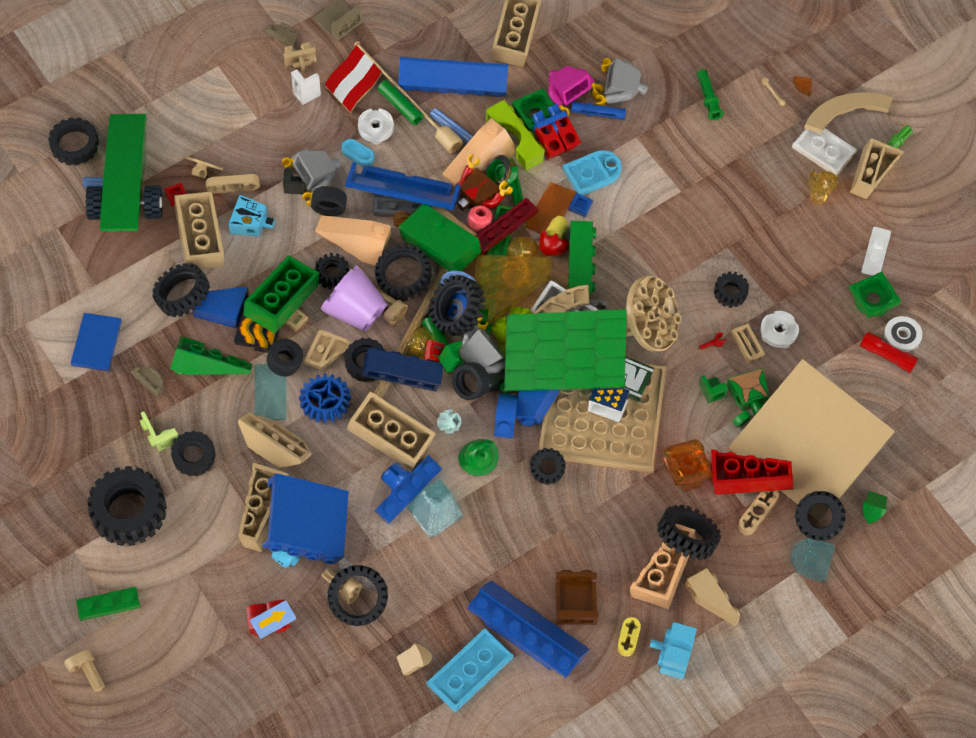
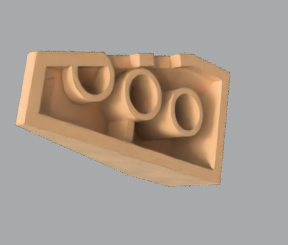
M490 119L472 137L442 173V176L453 185H459L461 175L466 165H469L467 158L470 154H474L472 158L473 163L477 157L480 158L479 165L474 166V169L478 168L482 172H486V168L491 160L498 155H505L510 159L516 153L517 147L507 131L493 119Z
M321 215L315 233L332 244L338 245L347 254H352L361 263L375 267L379 256L382 257V253L387 250L389 245L391 226L369 220Z

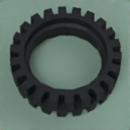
M398 244L395 245V249L391 246L388 248V252L384 251L382 257L379 256L378 263L376 262L375 276L380 289L390 297H395L396 300L402 298L403 301H407L408 297L414 299L416 294L420 296L422 294L421 291L425 292L427 289L426 285L430 284L432 277L430 263L426 254L418 247L415 248L414 245L408 247L407 244H403L400 247ZM403 257L415 259L421 266V275L418 280L406 287L390 285L385 277L389 264Z
M183 263L182 266L180 264L176 265L175 269L173 267L169 268L170 272L165 271L163 273L164 276L158 278L159 282H155V288L152 290L154 301L167 316L176 317L178 315L181 317L183 313L186 315L190 314V310L195 311V306L197 305L200 307L202 305L201 300L205 301L206 295L209 294V280L197 265ZM188 279H196L193 288L187 295L174 301H167V296L175 285Z
M363 565L349 566L338 572L332 579L327 592L329 608L332 610L333 615L347 625L362 626L375 621L385 610L388 601V588L383 577L377 571ZM357 575L371 580L378 594L374 608L367 614L358 616L345 611L340 605L338 598L339 587L343 581Z

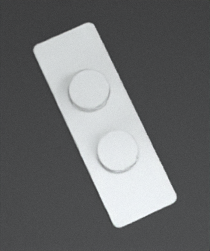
M873 227L861 271L863 274L872 276L881 272L891 235L890 230Z

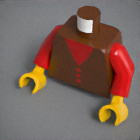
M470 154L467 158L469 165H466L459 182V197L461 200L456 204L461 211H465L469 206L471 208L485 206L488 209H494L505 198V194L512 193L513 189L509 186L505 190L508 182L504 181L498 186L480 169H474V166L479 165L480 158L477 157L473 163L472 158L474 154Z

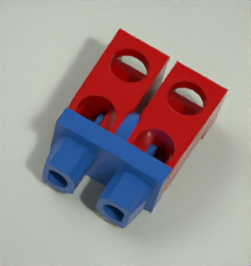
M557 104L547 109L550 115L547 119L542 111L532 116L535 124L533 129L541 145L544 147V155L547 161L578 147L582 143L567 117L566 111L562 112Z

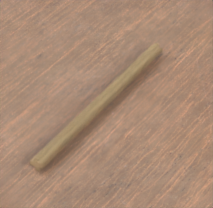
M442 266L400 346L396 350L401 355H407L411 347L410 345H412L411 343L415 339L414 337H416L422 326V321L430 311L429 305L434 303L430 301L431 297L436 298L434 291L440 290L438 285L441 278L449 272ZM381 380L374 394L383 399L391 382Z

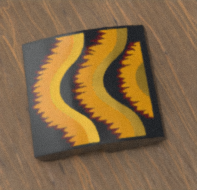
M243 308L234 343L235 345L254 347L255 351L268 353L270 347L277 341L280 329L274 334L245 317Z

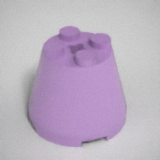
M355 265L354 269H351L334 288V291L329 296L330 298H327L323 303L321 310L327 315L367 332L375 319H378L388 303H386V300L364 271Z

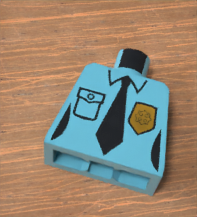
M239 195L228 224L230 234L258 237L261 235L263 227L274 228L275 218L267 217L268 213L265 205Z

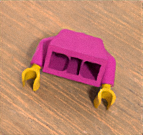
M565 66L559 71L551 70L548 75L550 84L548 86L549 97L554 105L557 104L562 112L566 111L567 117H569V110L563 107V104L565 106L591 88L593 97L599 95L598 91L601 94L603 92V86L595 84V80L585 69Z

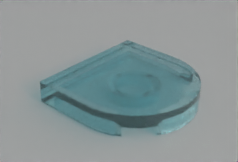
M810 538L803 539L794 546L790 557L791 563L800 575L825 583L836 545Z

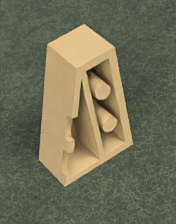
M870 138L863 148L850 193L867 199L899 160L904 151Z

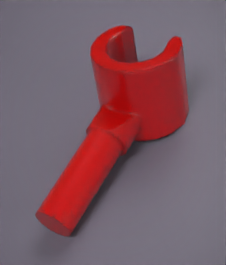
M717 333L713 340L699 345V349L702 350L714 345L722 347L726 339L719 340L723 333Z

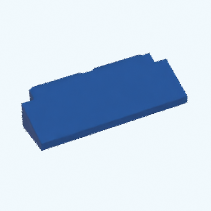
M355 162L352 163L345 182V187L449 210L454 209L460 195V185H456L454 194H452L450 183L420 176L408 177L404 173L383 168L363 167L362 173L359 174L356 173L357 163Z

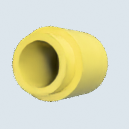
M562 216L553 218L546 230L547 235L551 237L557 233L558 238L563 239L569 228L568 220Z

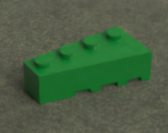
M571 220L568 251H570L568 259V289L588 285L590 299L591 293H595V282H592V275H595L596 264L592 263V257H596V245H593V239H596V227H593V221Z

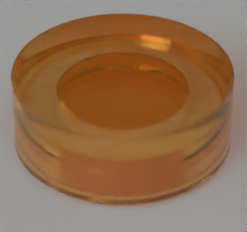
M406 211L395 213L393 215V224L399 227L411 214Z

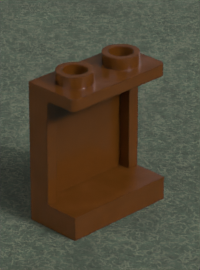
M562 570L556 573V625H597L596 572L590 570H582L580 572Z

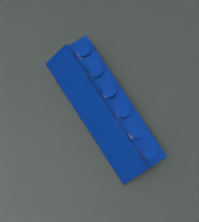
M400 57L398 85L406 91L418 90L423 92L432 91L458 93L461 95L475 94L478 96L506 97L508 64Z
M492 580L480 588L479 593L468 605V610L482 619L486 626L549 670L550 668L565 679L568 678L590 650Z

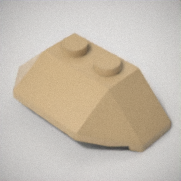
M248 412L238 420L248 448L278 468L301 464L312 454L303 439L272 419Z

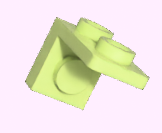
M141 412L142 420L139 421L143 430H148L150 434L147 437L151 446H156L158 452L173 446L174 440L178 438L175 428L164 430L160 435L156 436L145 412Z

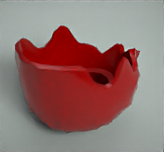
M546 231L540 233L539 247L544 255L557 257L568 250L569 243L566 239H559L557 233L551 237L547 235Z

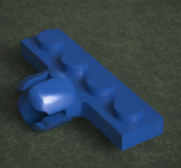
M429 455L412 472H407L398 462L393 463L381 476V479L390 487L391 493L374 511L387 524H390L442 468Z

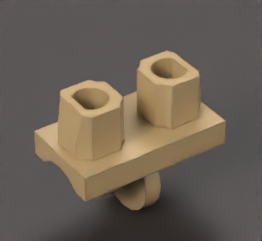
M309 42L303 43L301 50L295 51L293 46L284 48L285 68L300 67L301 72H305V66L317 62L315 47L312 48Z

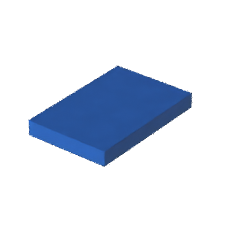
M84 313L71 359V366L109 372L122 319Z

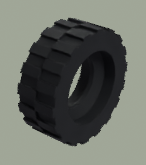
M361 338L355 340L346 349L345 367L353 379L364 382L375 380L374 378L362 376L363 368L357 364L356 359L360 353L367 352L369 348L377 347L386 351L377 340Z
M200 431L185 432L174 440V444L171 447V456L176 469L181 471L182 474L199 476L211 469L215 462L216 454L213 442L209 439V436L204 435ZM197 445L203 450L202 458L196 462L187 461L184 458V451L188 446Z

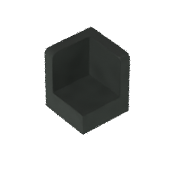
M285 168L283 179L284 193L304 194L307 191L306 183L299 176H293L292 168Z

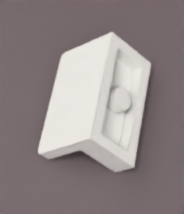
M297 69L291 72L293 93L302 105L321 95L320 80L317 73L304 79Z

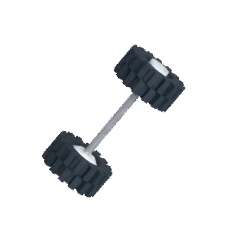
M160 185L145 186L144 201H141V204H144L146 219H162L163 195ZM88 186L86 189L85 203L88 220H100L103 186Z

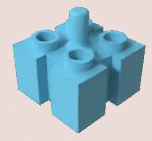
M673 622L672 628H667L663 642L651 639L650 647L661 650L657 664L661 666L659 673L680 679L684 678L697 631L696 628Z

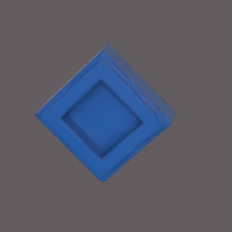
M576 193L569 206V211L586 217L593 204V200Z

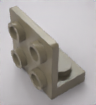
M337 0L316 15L314 21L334 40L338 41L363 23V9L358 5L351 9L342 0Z

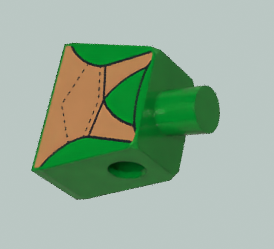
M763 368L728 378L726 386L740 410L752 409L755 416L769 398Z

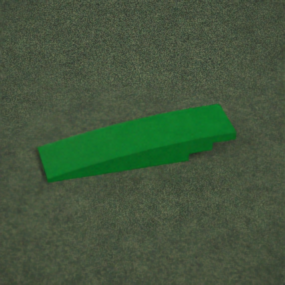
M146 113L110 114L103 176L100 232L138 231L146 160Z

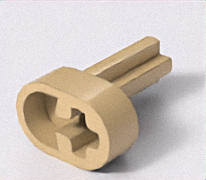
M377 287V290L386 300V303H388L386 306L388 309L384 313L383 319L390 325H394L405 315L408 305L401 300L396 301Z
M326 568L321 576L331 583L336 573L332 569ZM354 577L350 578L347 582L343 581L339 587L340 597L347 604L353 603L360 594L362 584Z
M90 649L83 650L64 661L69 673L81 668L83 669L94 692H99L105 688L93 663L95 658Z

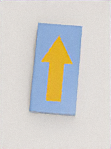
M285 600L251 619L250 622L259 638L262 639L296 620V616Z

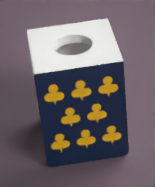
M624 388L594 389L589 400L588 411L620 422L628 402L629 390Z

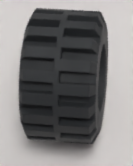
M813 491L799 501L796 507L795 519L798 528L806 537L817 541H825L837 536L843 529L846 521V512L841 501L832 493ZM817 504H824L832 511L831 523L823 528L813 526L809 520V511Z

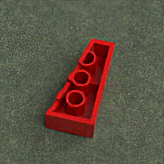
M711 449L715 495L794 490L792 461L767 457L765 459L755 458L754 455L742 456L736 455L733 452L721 453L718 450Z

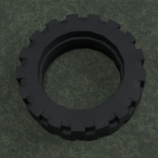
M73 117L68 118V120L63 119L59 124H55L53 126L54 129L49 133L48 141L51 152L55 159L58 158L60 163L64 162L70 166L71 164L75 166L80 165L79 163L82 162L84 164L88 162V159H92L94 153L98 151V135L95 127L92 124L90 125L88 120L84 121L79 117L77 119H73ZM79 131L89 137L87 145L78 151L69 152L59 146L61 138L70 132Z

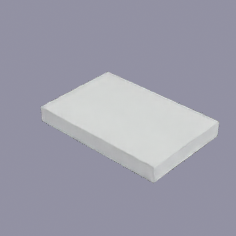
M824 128L822 134L806 129L792 145V148L835 177L858 151L826 128Z

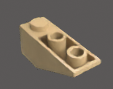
M708 568L686 580L685 587L695 603L734 626L738 624L740 619L739 611L728 601V594L724 589L721 590L714 573H710Z

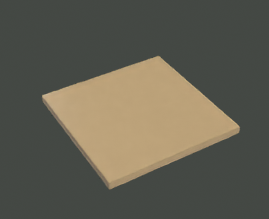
M802 359L728 449L736 453V455H754L755 458L765 459L767 457L792 461L794 490L780 491L798 505L805 495L813 491H826L840 499L895 431ZM817 504L810 509L809 514L820 523L831 509L824 504Z
M625 361V363L636 367L635 378L640 369L647 371L638 391L625 385V389L642 396L640 398L629 393L627 397L628 402L620 422L588 411L589 400L594 389L560 390L543 418L538 450L553 448V450H558L563 455L565 461L654 473L666 366L638 363L653 369V372Z

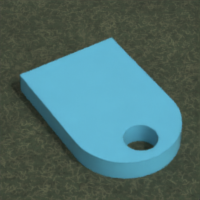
M601 150L564 164L562 169L576 193L583 196L614 183L620 177L622 165L620 159L614 153ZM614 162L616 166L609 167L607 166V163Z

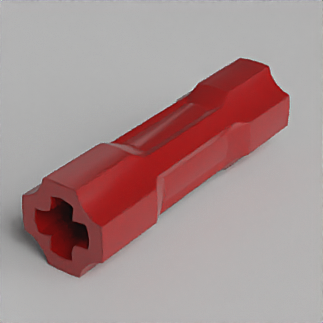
M869 331L860 343V347L896 364L897 367L908 373L912 372L919 359L908 352L890 345Z

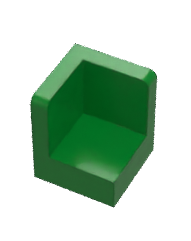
M462 341L446 345L438 357L447 373L453 372L457 367L465 364L458 353L463 345Z
M705 375L701 376L699 385L708 403L726 397L728 388L725 383L720 384L717 377L707 380Z

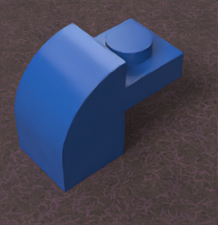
M499 393L494 436L513 438L518 403L517 395Z

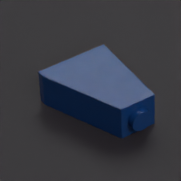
M238 287L209 291V294L206 295V300H201L202 305L200 307L198 305L195 306L196 310L193 311L194 317L237 329L245 300L249 297L248 288Z
M560 390L519 391L516 418L521 425L533 426L540 424Z

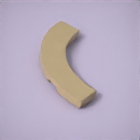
M859 92L832 98L820 105L810 115L804 129L822 134L824 128L835 116L859 108L888 113L893 97L878 93Z
M583 285L565 290L547 300L534 314L567 312L577 307L590 305L589 286Z

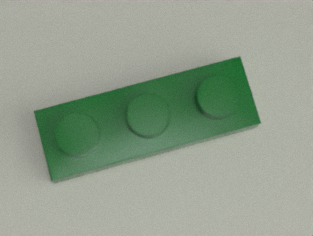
M137 587L76 600L80 621L141 608Z

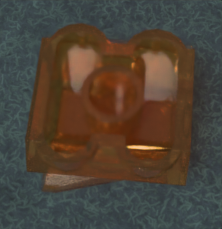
M694 439L668 446L663 450L665 458H662V462L672 475L675 485L679 486L682 491L699 488L702 485V481L713 476L710 463L707 461L704 453V446L699 440Z

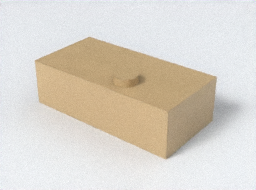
M505 0L489 59L524 68L542 0Z
M212 192L175 195L174 208L184 263H192L200 269L222 267L224 252Z
M371 391L353 415L347 427L348 431L411 471L414 470L436 435L435 432Z

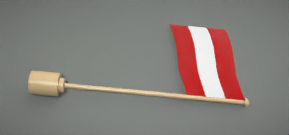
M359 41L354 43V49L350 55L330 75L325 83V87L351 114L357 103L373 88L383 73L437 129L435 139L450 154L459 150L463 144L462 139L449 126L439 127L366 52Z

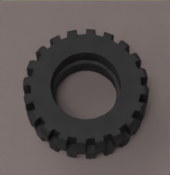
M125 466V469L120 470V467L114 468L112 473L109 471L104 473L103 479L98 478L95 481L96 487H91L89 492L91 497H88L87 500L88 512L98 534L101 537H105L110 543H113L115 540L117 545L124 546V543L133 546L137 541H140V543L145 542V538L148 536L152 538L156 534L155 529L160 530L162 527V520L166 518L165 510L167 509L164 493L158 480L153 478V475L148 471L144 474L142 468L136 467L133 470L132 466ZM123 494H138L146 500L142 511L132 518L119 519L109 513L112 502Z

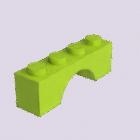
M503 100L486 109L487 122L493 119L519 140L520 144L516 148L515 158L525 171L544 161V147L537 143L533 133L526 129L523 120L516 116L511 105H508Z

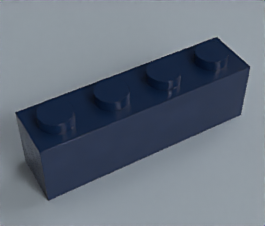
M374 347L369 348L365 354L362 376L436 392L441 386L443 365L435 361L420 359L418 356H405L399 352H387L381 348Z

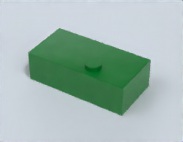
M422 204L399 226L404 242L414 245L415 248L418 247L428 258L449 272L454 270L462 271L481 253L477 237L426 204Z
M288 255L245 300L244 316L275 334L318 288L320 273Z

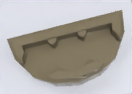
M281 23V25H270L265 29L266 34L288 46H293L295 49L297 35L290 25Z
M137 367L131 371V374L156 398L161 395L164 385L162 376L157 370L152 367Z

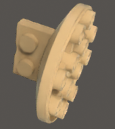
M641 277L632 284L628 293L626 337L634 336L643 348L652 352L668 349L677 340L679 324L681 323V315L678 311L674 291L658 277Z

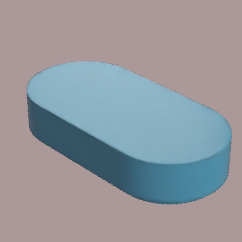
M347 139L341 145L342 154L363 167L373 164L375 160L374 152L358 141Z

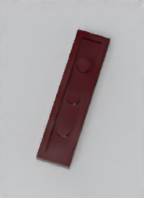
M527 197L475 236L479 239L481 253L484 255L535 216L539 209Z

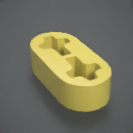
M634 617L627 618L622 625L617 649L623 656H631L636 649L641 624ZM630 624H634V628H636L633 629L632 635L628 634L629 627L627 626H630ZM626 639L630 640V648L628 650H624L623 646L626 643Z

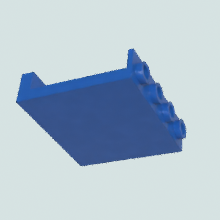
M278 473L268 479L267 487L272 488L268 538L262 544V547L269 548L272 552H287L290 556H304L308 560H322L324 563L331 565L343 559L349 491Z

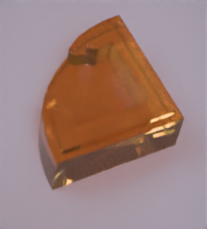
M794 76L793 83L795 88L800 93L810 96L812 78Z

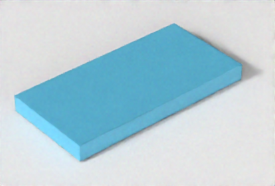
M484 628L426 682L427 686L456 713L511 661L514 655Z

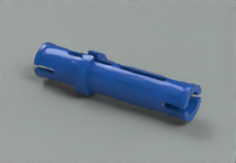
M573 101L571 113L625 120L626 109L595 105L592 102L581 103Z

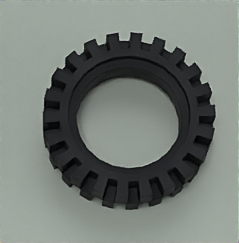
M463 275L449 276V279L443 280L445 285L441 283L438 285L439 291H434L436 298L431 297L430 301L434 302V305H429V309L432 310L429 315L433 318L431 322L435 324L434 326L437 329L452 336H462V333H468V329L471 331L474 329L473 323L476 325L479 323L476 319L477 316L482 318L483 314L479 311L480 309H485V305L481 304L485 302V297L482 296L485 293L481 290L482 287L478 282ZM464 289L468 296L466 308L457 320L450 321L447 317L449 301L457 291Z
M677 505L670 506L665 510L657 525V532H660L659 537L663 538L664 544L669 543L668 547L670 549L676 548L675 552L678 554L680 551L683 552V556L686 558L688 555L694 560L696 557L698 560L711 557L721 539V535H719L721 532L720 529H717V524H712L713 520L711 518L706 519V514H698L699 510L695 509L692 511L690 506H687L686 509L684 505H679V507ZM675 524L694 529L703 540H697L685 535Z

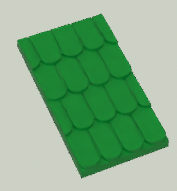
M626 310L507 315L504 392L624 388Z

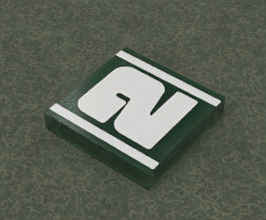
M625 356L624 389L629 390L627 398L640 402L654 372V368Z

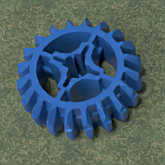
M326 373L323 374V377L317 374L315 380L310 377L309 383L304 382V388L300 390L301 395L299 396L300 408L304 409V415H309L310 420L316 418L317 423L323 420L326 424L327 420L330 419L334 423L335 417L341 419V414L346 415V408L350 407L351 395L345 381L341 382L340 376L335 379L333 373L330 377H327ZM334 389L335 391H337L340 394L341 398L337 397L336 394H333L331 390ZM310 399L314 400L315 403H318L319 408L312 405Z

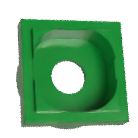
M544 88L512 101V107L516 111L518 118L520 117L523 120L528 131H534L533 126L535 125L530 111L532 109H539L547 119L550 117L547 109L554 105Z
M882 271L849 286V291L854 297L856 307L861 313L865 314L867 319L882 316L889 309L901 303L899 296ZM870 293H876L879 295L880 301L878 303H871L868 301L867 296Z

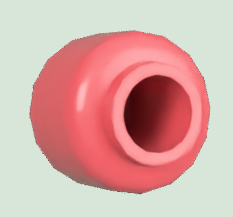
M475 206L470 209L467 219L468 227L474 232L480 233L492 222V213L485 206Z

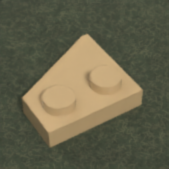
M319 329L304 360V364L324 370L342 356L353 341Z

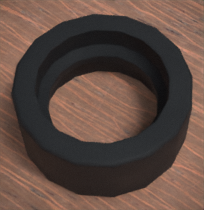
M318 187L313 191L311 208L316 213L324 216L341 215L345 212L347 195L336 187Z
M470 362L460 365L455 369L452 375V384L458 396L465 400H473L487 393L490 379L488 372L481 364ZM467 370H470L476 377L477 389L475 392L469 390L465 384L464 378Z

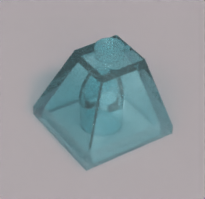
M440 478L424 488L408 506V510L430 538L463 517L452 493Z

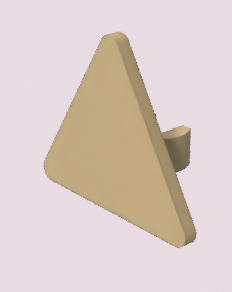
M185 157L187 160L197 162L196 166L192 169V175L206 178L207 166L223 170L221 167L191 157Z

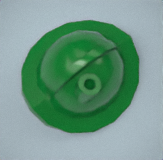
M478 439L464 445L458 455L459 466L469 475L473 476L489 474L497 466L499 459L496 444L488 439Z

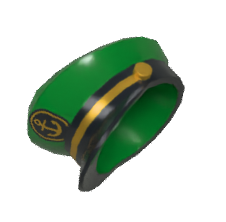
M498 155L488 164L485 175L498 186L504 181L508 182L507 186H509L517 177L518 166L514 160L507 158L505 155Z

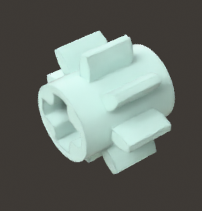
M452 409L439 413L437 425L441 431L445 430L446 434H452L454 431L459 430L461 418L458 413H453Z

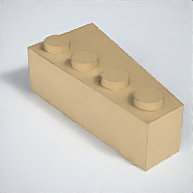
M253 463L248 496H246L245 511L242 515L238 537L243 547L261 552L263 549L262 544L268 538L272 488L267 487L268 479L276 473L286 476L290 475Z

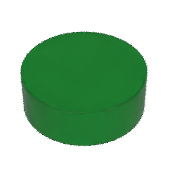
M745 410L732 423L736 428H739L751 418V414Z

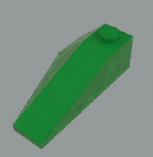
M180 336L170 368L182 375L250 374L252 364L233 355H227L226 357L217 348L210 350L204 347L205 343Z

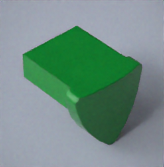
M868 491L866 500L863 502V514L868 524L876 522L886 513L888 497Z

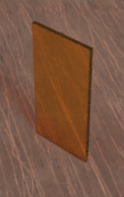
M550 182L536 206L539 212L528 220L525 228L537 233L546 231L553 218L557 216L564 217L577 192Z

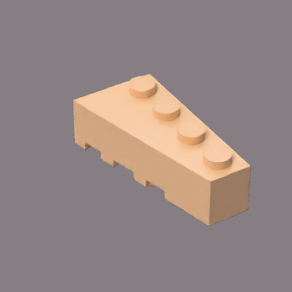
M676 524V527L682 533L696 539L694 529ZM663 542L657 553L655 552L646 568L641 571L638 579L631 585L630 594L633 598L669 609L690 555L686 558L683 556V552L680 551L678 554L675 552L676 548L670 549L668 547L669 543L664 544Z

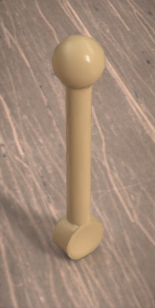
M763 78L761 83L768 87L779 101V105L784 106L785 100L781 99L771 87L769 79Z

